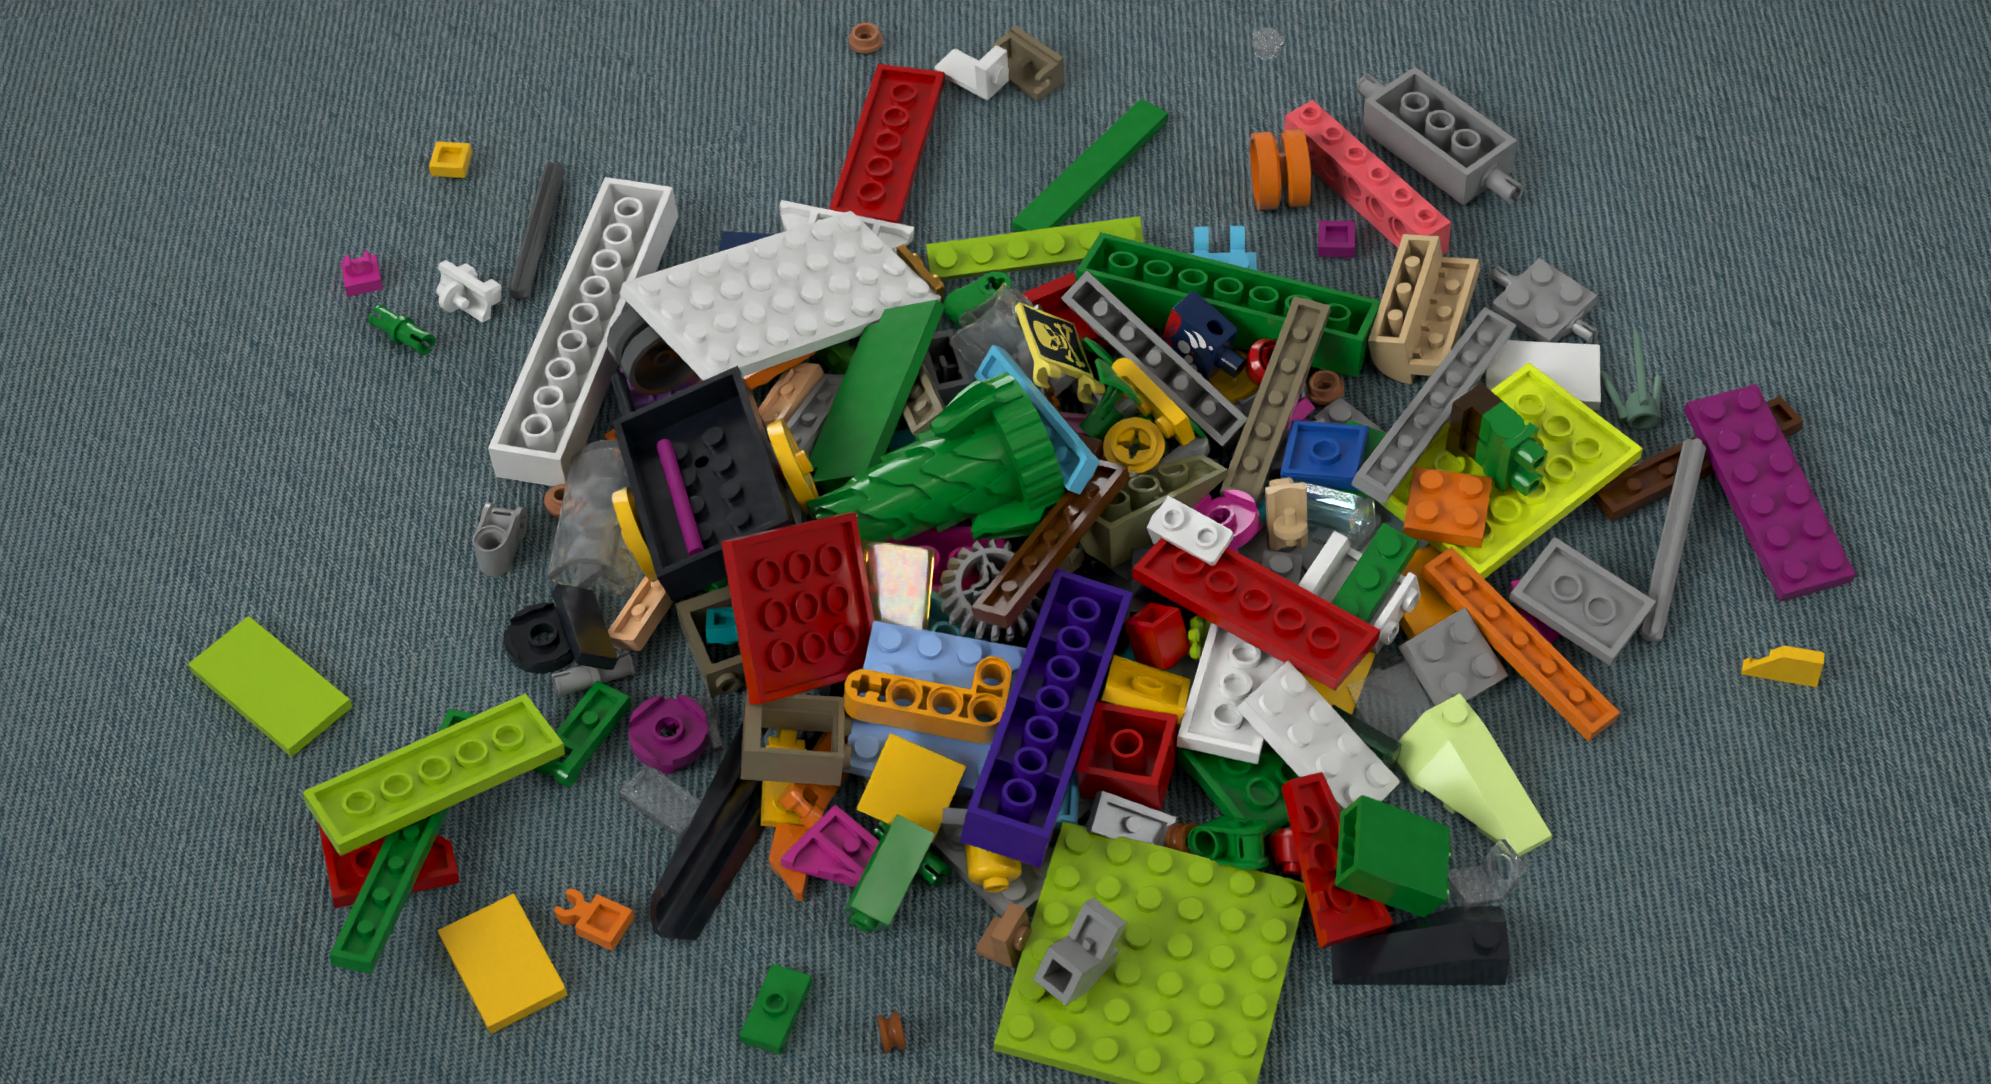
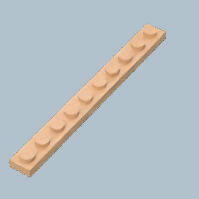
M801 363L782 373L758 408L766 427L767 424L781 418L786 424L789 422L813 387L824 375L819 364ZM645 576L609 628L608 633L614 648L641 651L674 601L670 599L659 580L651 582Z

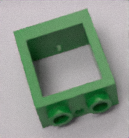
M898 814L888 823L843 910V913L850 916L848 921L850 925L868 934L875 930L880 932L889 926L935 833Z

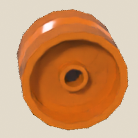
M1303 128L1283 130L1279 139V152L1275 136L1271 131L1251 133V179L1257 210L1277 209L1281 201V186L1285 203L1290 208L1309 206L1311 197V166Z

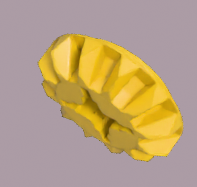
M1138 417L1123 419L1114 424L1105 436L1103 443L1105 459L1111 463L1127 466L1128 472L1135 471L1137 474L1145 475L1154 466L1158 467L1160 459L1165 454L1164 436L1158 426L1147 419ZM1136 435H1138L1140 446L1144 450H1138L1136 456L1131 459L1129 450L1125 446H1132L1133 441L1136 440Z

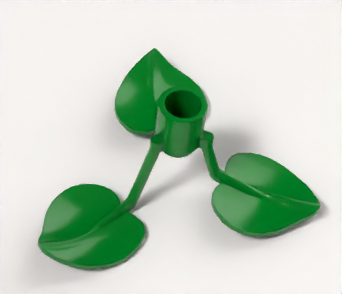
M1084 337L1081 343L1083 350L1100 357L1095 360L1100 384L1109 386L1098 405L1083 420L1079 427L1091 438L1099 439L1104 443L1109 429L1124 417L1114 407L1122 394H1127L1139 407L1143 403L1133 388L1112 369V365L1116 360L1098 343L1088 337ZM1141 414L1137 417L1148 419L1153 416L1151 414H1149L1148 416ZM1188 417L1194 434L1208 439L1204 431ZM1208 439L1210 446V453L1208 454V457H1211L1213 454V448L1210 443V440Z

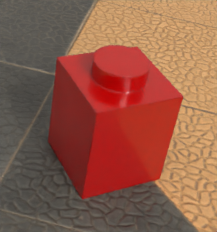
M1150 603L1124 622L1135 660L1138 663L1166 670L1174 667L1180 658L1190 652L1191 646L1179 608Z

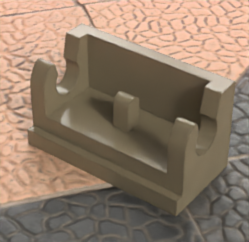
M1012 26L1008 33L992 45L991 49L997 45L1007 50L1008 82L1035 101H1040L1064 83L1063 57L1017 26Z

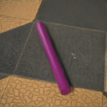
M663 439L657 443L656 447L690 557L704 551L672 442L668 439Z

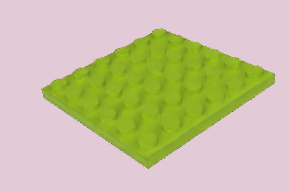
M1063 821L1030 926L1032 933L1024 945L997 1031L994 1051L1116 1084H1257L1307 894L1304 883L1257 870H1241L1232 866L1220 865L1215 860L1211 861L1210 858L1124 836L1112 839L1087 832V827ZM1094 897L1127 924L1115 946L1119 951L1111 965L1084 995L1066 1006L1035 982L1033 978L1048 948L1068 936L1083 904Z

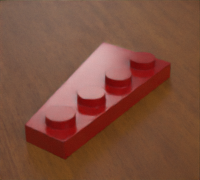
M1323 772L1289 780L1282 786V791L1319 949L1386 930L1394 923L1384 903L1335 886L1341 811Z

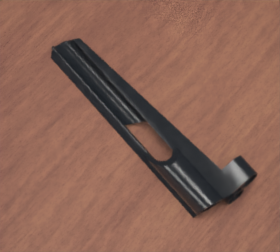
M845 681L820 687V696L844 697ZM743 721L651 895V924L654 933L662 938L697 940L765 826H761L762 781L741 779ZM761 728V740L769 728ZM803 730L798 739L805 740V749L811 751L822 732Z

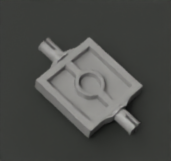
M1541 258L1536 260L1524 273L1518 276H1513L1501 266H1497V269L1493 270L1490 278L1506 289L1492 302V311L1516 324V328L1537 342L1556 343L1560 338L1573 332L1588 343H1592L1596 339L1599 330L1583 321L1584 316L1597 304V295Z

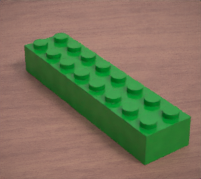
M1100 232L1076 270V281L1088 271L1142 322L1163 331L1172 308L1191 291H1195L1236 326L1238 333L1232 348H1241L1249 351L1251 346L1260 339L1271 338L1278 340L1294 296L1330 305L1331 314L1311 366L1333 371L1338 375H1348L1356 378L1370 352L1368 339L1381 303L1380 300Z

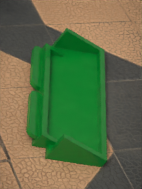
M938 300L884 309L879 323L867 325L864 328L809 458L813 467V471L810 474L814 475L813 481L815 485L829 493L843 487L854 476L882 463L880 457L885 455L944 311V304Z

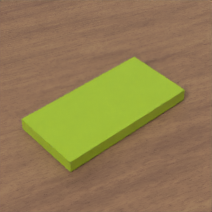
M249 615L188 663L190 671L290 757H293L352 708L348 697Z

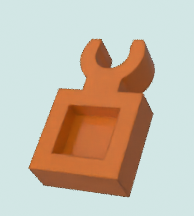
M567 889L565 892L567 900L575 904V906L568 910L556 906L554 912L557 920L565 925L576 924L577 936L613 951L635 919L633 910L596 894L591 903H588L578 890Z

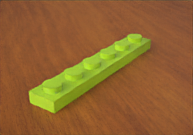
M1140 216L926 244L929 273L931 275L936 274L941 281L984 276L994 271L1008 273L1081 263L1100 232L1144 243Z

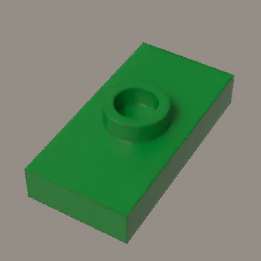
M772 964L739 1035L740 1042L781 1055L813 984L812 975Z

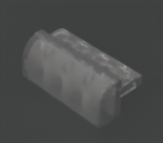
M600 440L592 442L571 457L547 579L557 584L588 589L597 582L629 599L639 585L641 568L634 558L632 551H629L623 540L622 529L612 501L614 492L625 487L631 488L618 441Z

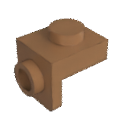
M1010 903L1002 918L994 917L976 946L978 955L1013 969L1022 954L1027 939L1032 933L1026 908Z

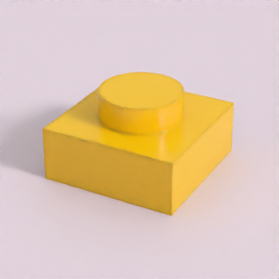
M436 142L429 164L431 176L465 178L473 153L470 143Z

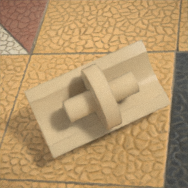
M1292 478L1271 480L1269 487H1265L1267 545L1269 551H1278L1288 546L1308 547L1307 490L1305 483H1294Z

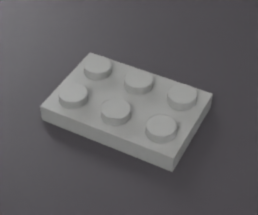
M1556 537L1550 541L1509 597V601L1609 666L1612 665L1656 603L1647 595Z

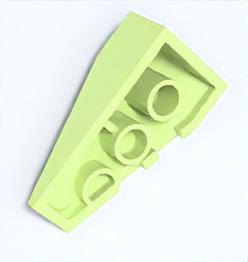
M1461 694L1426 710L1389 751V757L1413 787L1422 793L1426 790L1443 802V807L1452 814L1458 812L1476 825L1478 832L1516 858L1552 839L1551 832L1487 727Z

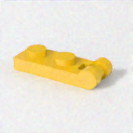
M1120 358L1113 363L1112 369L1133 388L1143 403L1140 407L1136 403L1135 405L1145 416L1151 414L1156 419V425L1166 438L1169 439L1173 436L1183 447L1196 438L1188 416L1132 360ZM1122 394V396L1130 398L1127 394Z

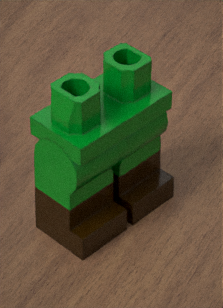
M1481 382L1453 401L1449 423L1451 426L1448 429L1445 449L1456 458L1462 453H1466L1483 467L1484 474L1495 481L1494 486L1502 493L1511 486L1524 496L1536 490L1541 485L1543 476L1536 470L1544 464L1548 451L1536 442L1539 429L1531 422L1525 425L1524 420L1519 414Z

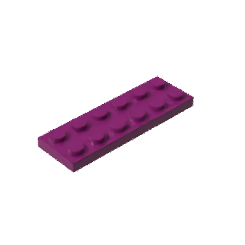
M1754 384L1687 402L1683 411L1697 438L1702 440V444L1705 445V454L1779 601H1785L1852 582L1856 573L1758 385Z

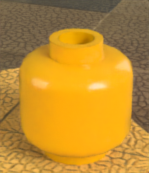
M968 844L965 845L967 876L972 883L983 886L985 892L995 893L1008 890L1009 883L1015 881L1021 875V861Z

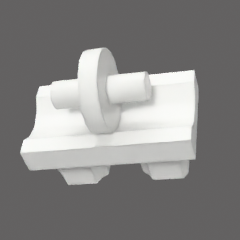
M447 260L439 263L438 269L441 272V279L436 289V294L440 296L439 306L446 312H454L460 308L482 323L489 320L491 306L501 301V284L493 279L484 283L477 279L478 274L475 268L467 263L459 267Z

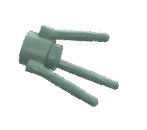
M1636 331L1633 333L1638 391L1631 393L1624 405L1605 371H1600V378L1618 411L1619 421L1621 423L1628 422V426L1631 429L1642 431L1653 428L1662 419L1660 411L1662 377L1660 375L1655 376L1653 395L1651 396L1647 392L1641 334Z

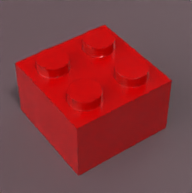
M1097 701L1076 769L1080 796L1094 799L1096 792L1104 791L1161 811L1179 748L1177 747L1179 732L1177 715Z

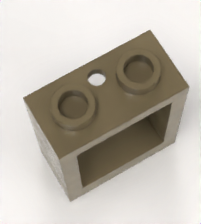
M729 586L676 603L681 630L710 698L720 694H729L740 687L746 686L741 654L712 664L699 635L706 632L707 609L733 607Z
M746 690L741 779L840 786L842 769H850L852 745L844 744V739H848L852 730V718L845 714L844 697L795 694L763 704L750 705L748 691ZM761 728L831 732L830 752L762 748L760 747Z

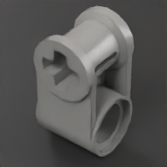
M487 502L484 505L472 542L479 569L485 575L499 576L511 568L519 544L527 530L528 513L525 507L518 506L516 510L497 508L494 503Z

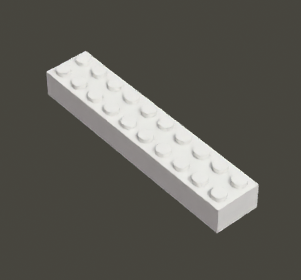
M608 177L604 178L488 447L496 477L548 486L570 483L611 383V376L615 373L618 365L608 350L607 337L616 319L631 307L620 295L622 283L656 272L678 218L673 187Z

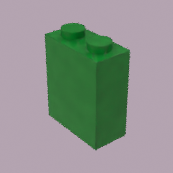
M1361 795L1340 812L1335 886L1421 917L1427 916L1440 905H1443L1450 893V883L1448 882V862L1452 853V848L1449 845L1450 827Z

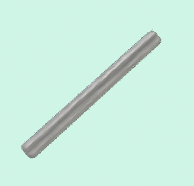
M1698 438L1694 440L1686 439L1683 442L1647 595L1656 603L1639 629V634L1643 637V640L1648 642L1660 641L1666 625L1706 450L1702 440Z

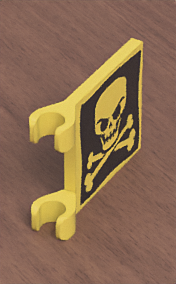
M1019 302L1015 306V310L1034 360L1033 381L1035 385L1049 389V376L1059 379L1061 373L1078 379L1077 396L1079 401L1092 406L1094 404L1092 393L1094 392L1100 396L1105 393V386L1093 377L1074 323Z

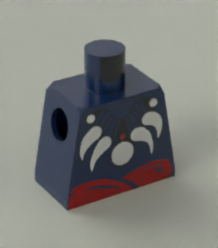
M1191 291L1172 308L1162 340L1207 381L1219 370L1224 371L1232 378H1236L1247 362L1245 358L1232 350L1238 333L1236 326L1198 293Z

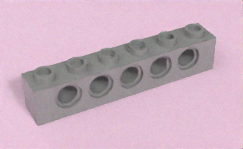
M1086 271L1061 299L1123 358L1132 360L1188 417L1230 455L1238 445L1247 417Z

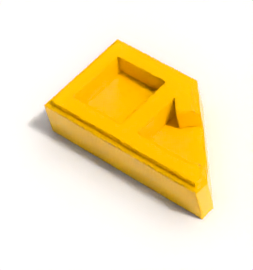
M1781 646L1770 650L1769 656L1760 659H1753L1752 657L1744 659L1741 675L1817 687L1824 665L1825 653Z

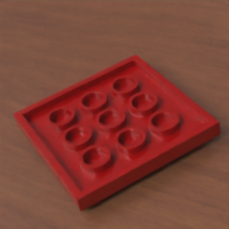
M856 512L842 513L721 542L750 705L763 704L842 682L852 672L863 669L872 625L875 620Z

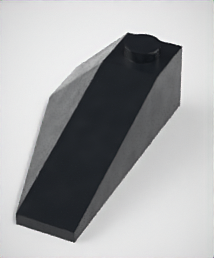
M1456 906L1425 917H1418L1391 925L1381 932L1331 946L1332 985H1505L1510 961L1507 922L1500 906Z

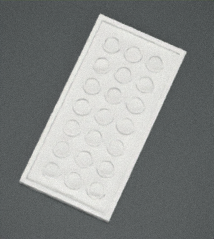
M852 211L623 282L620 295L703 381L737 365L743 376L861 336L867 325L879 323L884 309L932 300L940 302L941 297L936 295L928 284Z

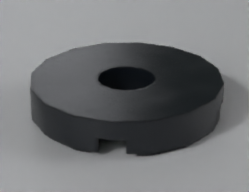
M542 602L529 605L511 618V624L507 631L505 629L503 638L507 656L516 667L529 673L544 674L558 671L574 660L568 638L554 603ZM548 632L553 634L548 641H534V638L540 633Z

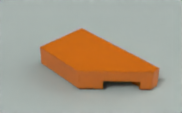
M777 824L768 858L769 864L778 877H781L790 888L795 899L803 901L809 875L785 869L781 865V857L809 830L805 826Z

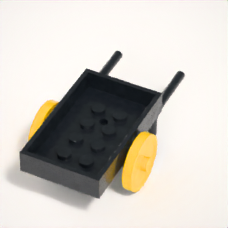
M738 365L638 410H635L625 375L622 372H617L611 376L622 417L612 421L631 486V488L625 487L613 493L614 510L622 529L623 540L629 551H632L642 572L651 582L659 580L672 601L727 578L722 541L796 524L785 492L787 486L784 479L788 482L804 513L809 514L806 503L819 497L810 474L813 471V467L804 449L800 451L790 429L782 418L767 424L766 427L758 411L752 390ZM663 439H668L672 442L704 551L690 557L656 447L657 443ZM770 442H771V444H772V447H773V449H774V452H775V455H776V457H777V459H778V462H777V460H776V458H775V456H774V454H773V452H772V450H771V447H770V444H769Z

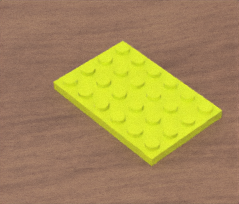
M1529 362L1491 391L1519 414L1524 420L1525 425L1531 422L1539 429L1536 442L1548 451L1546 461L1536 470L1543 476L1541 485L1529 495L1524 496L1513 486L1502 493L1494 486L1495 481L1492 480L1482 548L1427 541L1440 553L1452 547L1484 579L1633 465L1642 455V447ZM1450 421L1444 425L1414 465V467L1487 477L1483 472V467L1466 453H1462L1456 458L1445 449L1448 429L1451 426L1449 424ZM1414 467L1385 505L1380 503L1402 522L1405 521Z

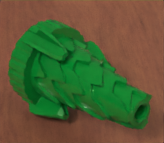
M1002 373L986 381L977 380L968 385L930 424V429L915 435L916 442L881 456L880 458L883 463L854 476L843 487L808 501L806 506L811 520L856 512L861 545L867 549L891 539L903 541L934 527L940 532L968 519H971L973 524L970 533L974 540H997L1030 536L1042 522L1043 517L1047 516L1061 497L1065 495V490L1055 450L1037 410L1018 381L1013 376H1010L1009 373Z

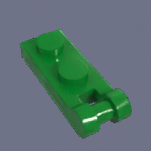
M597 680L555 732L564 743L565 754L569 756L564 762L556 758L534 768V770L545 776L551 774L556 777L558 783L571 787L578 779L582 767L632 706L630 696Z

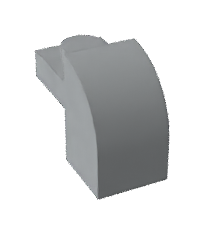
M1094 897L1086 901L1068 936L1048 948L1033 980L1067 1006L1084 995L1111 965L1119 951L1115 946L1127 923Z

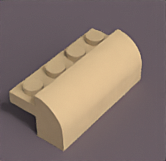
M1403 234L1368 339L1372 360L1383 374L1406 384H1413L1415 375L1432 376L1459 340L1480 272L1479 259L1443 257L1439 236Z

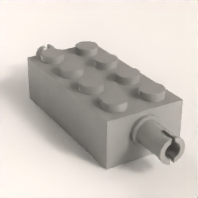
M1413 67L1387 86L1374 78L1370 73L1360 78L1356 85V91L1367 98L1364 103L1363 131L1464 206L1486 189L1494 191L1508 204H1514V200L1518 201L1522 196L1524 186L1508 176L1514 170L1517 140L1416 67Z

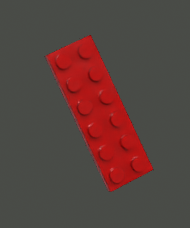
M885 64L877 65L829 210L843 213L852 211L858 216L900 224L945 85V72Z
M1161 538L1132 570V579L1284 663L1289 660L1298 671L1334 691L1337 690L1379 641L1380 629L1228 547L1217 563L1211 566Z

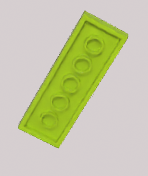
M525 693L303 791L304 802L339 855L342 856L565 755L564 743Z

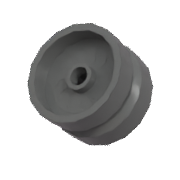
M632 306L623 312L611 326L607 337L608 350L616 363L622 368L623 374L631 386L639 393L647 395L665 394L680 387L695 374L694 370Z

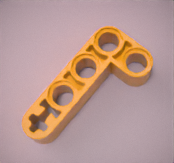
M991 656L984 658L975 668L971 689L873 670L859 669L852 672L845 681L844 707L846 713L851 718L859 721L978 744H988L993 741L1008 700L1012 670L1009 664L1002 658ZM993 678L1001 684L990 686L983 680ZM860 693H866L865 697H860ZM881 696H885V702L880 701ZM898 699H906L909 700L912 703V705L907 707H901L897 705L895 701ZM938 707H947L950 708L953 712L948 715H943L938 713L935 709ZM988 715L994 720L991 722H981L976 716Z

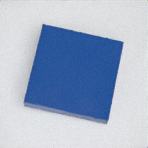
M1292 420L1280 479L1292 478L1294 483L1304 482L1306 487L1358 491L1357 488L1351 486L1355 474L1364 464L1369 438V426Z

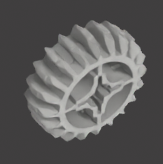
M994 539L989 541L987 548H983L977 540L973 543L972 552L963 547L959 550L958 558L952 557L948 561V570L942 572L940 581L943 585L940 586L938 592L939 597L944 599L941 605L942 613H951L948 620L950 626L962 624L960 629L962 637L972 631L975 633L974 639L982 640L983 636H987L990 642L997 643L999 636H1002L1010 644V642H1013L1014 633L1023 638L1027 635L1028 626L1034 627L1037 622L1038 614H1040L1044 603L1043 599L1047 595L1046 586H1042L1009 629L975 620L973 617L972 605L1015 554L1010 551L1011 544L1009 541L1001 549L997 548ZM978 572V583L971 585L969 590L962 591V582L969 575Z

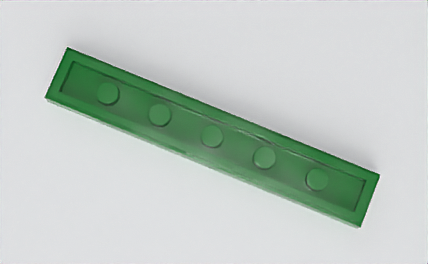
M1140 98L1011 221L1012 230L1022 232L1059 227L1168 122V112Z

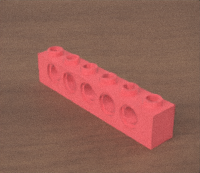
M1311 100L1285 115L1284 130L1301 128L1304 130L1311 170L1397 248H1399L1403 234L1439 236L1442 255L1448 252L1451 222L1315 101Z

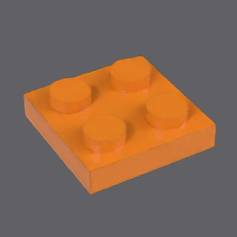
M1414 467L1403 533L1414 539L1482 548L1492 478Z

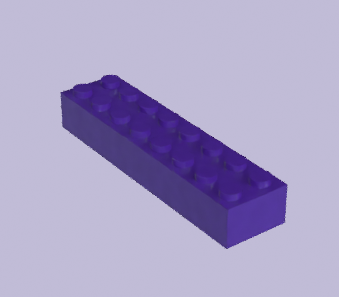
M1060 569L1055 570L968 806L959 842L1041 868L1092 719L1096 702L1099 699L1124 626L1133 595L1132 592Z

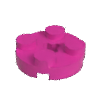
M1238 490L1223 491L1224 497H1218L1213 500L1210 494L1206 495L1192 509L1232 530L1234 538L1228 545V548L1238 552V548L1249 542L1263 526L1253 497Z

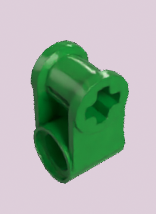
M994 271L985 274L982 278L963 288L954 290L943 302L945 314L962 334L966 336L975 335L970 333V326L1000 318V313L1009 312L1008 299L1012 298L1009 295L1012 289L1010 277L1003 272Z
M1226 815L1219 816L1196 826L1188 834L1187 843L1191 854L1210 858L1211 861L1215 860L1220 865L1232 866L1241 870L1261 869L1269 865V856L1264 851L1263 832L1267 830V821L1256 818L1243 819Z

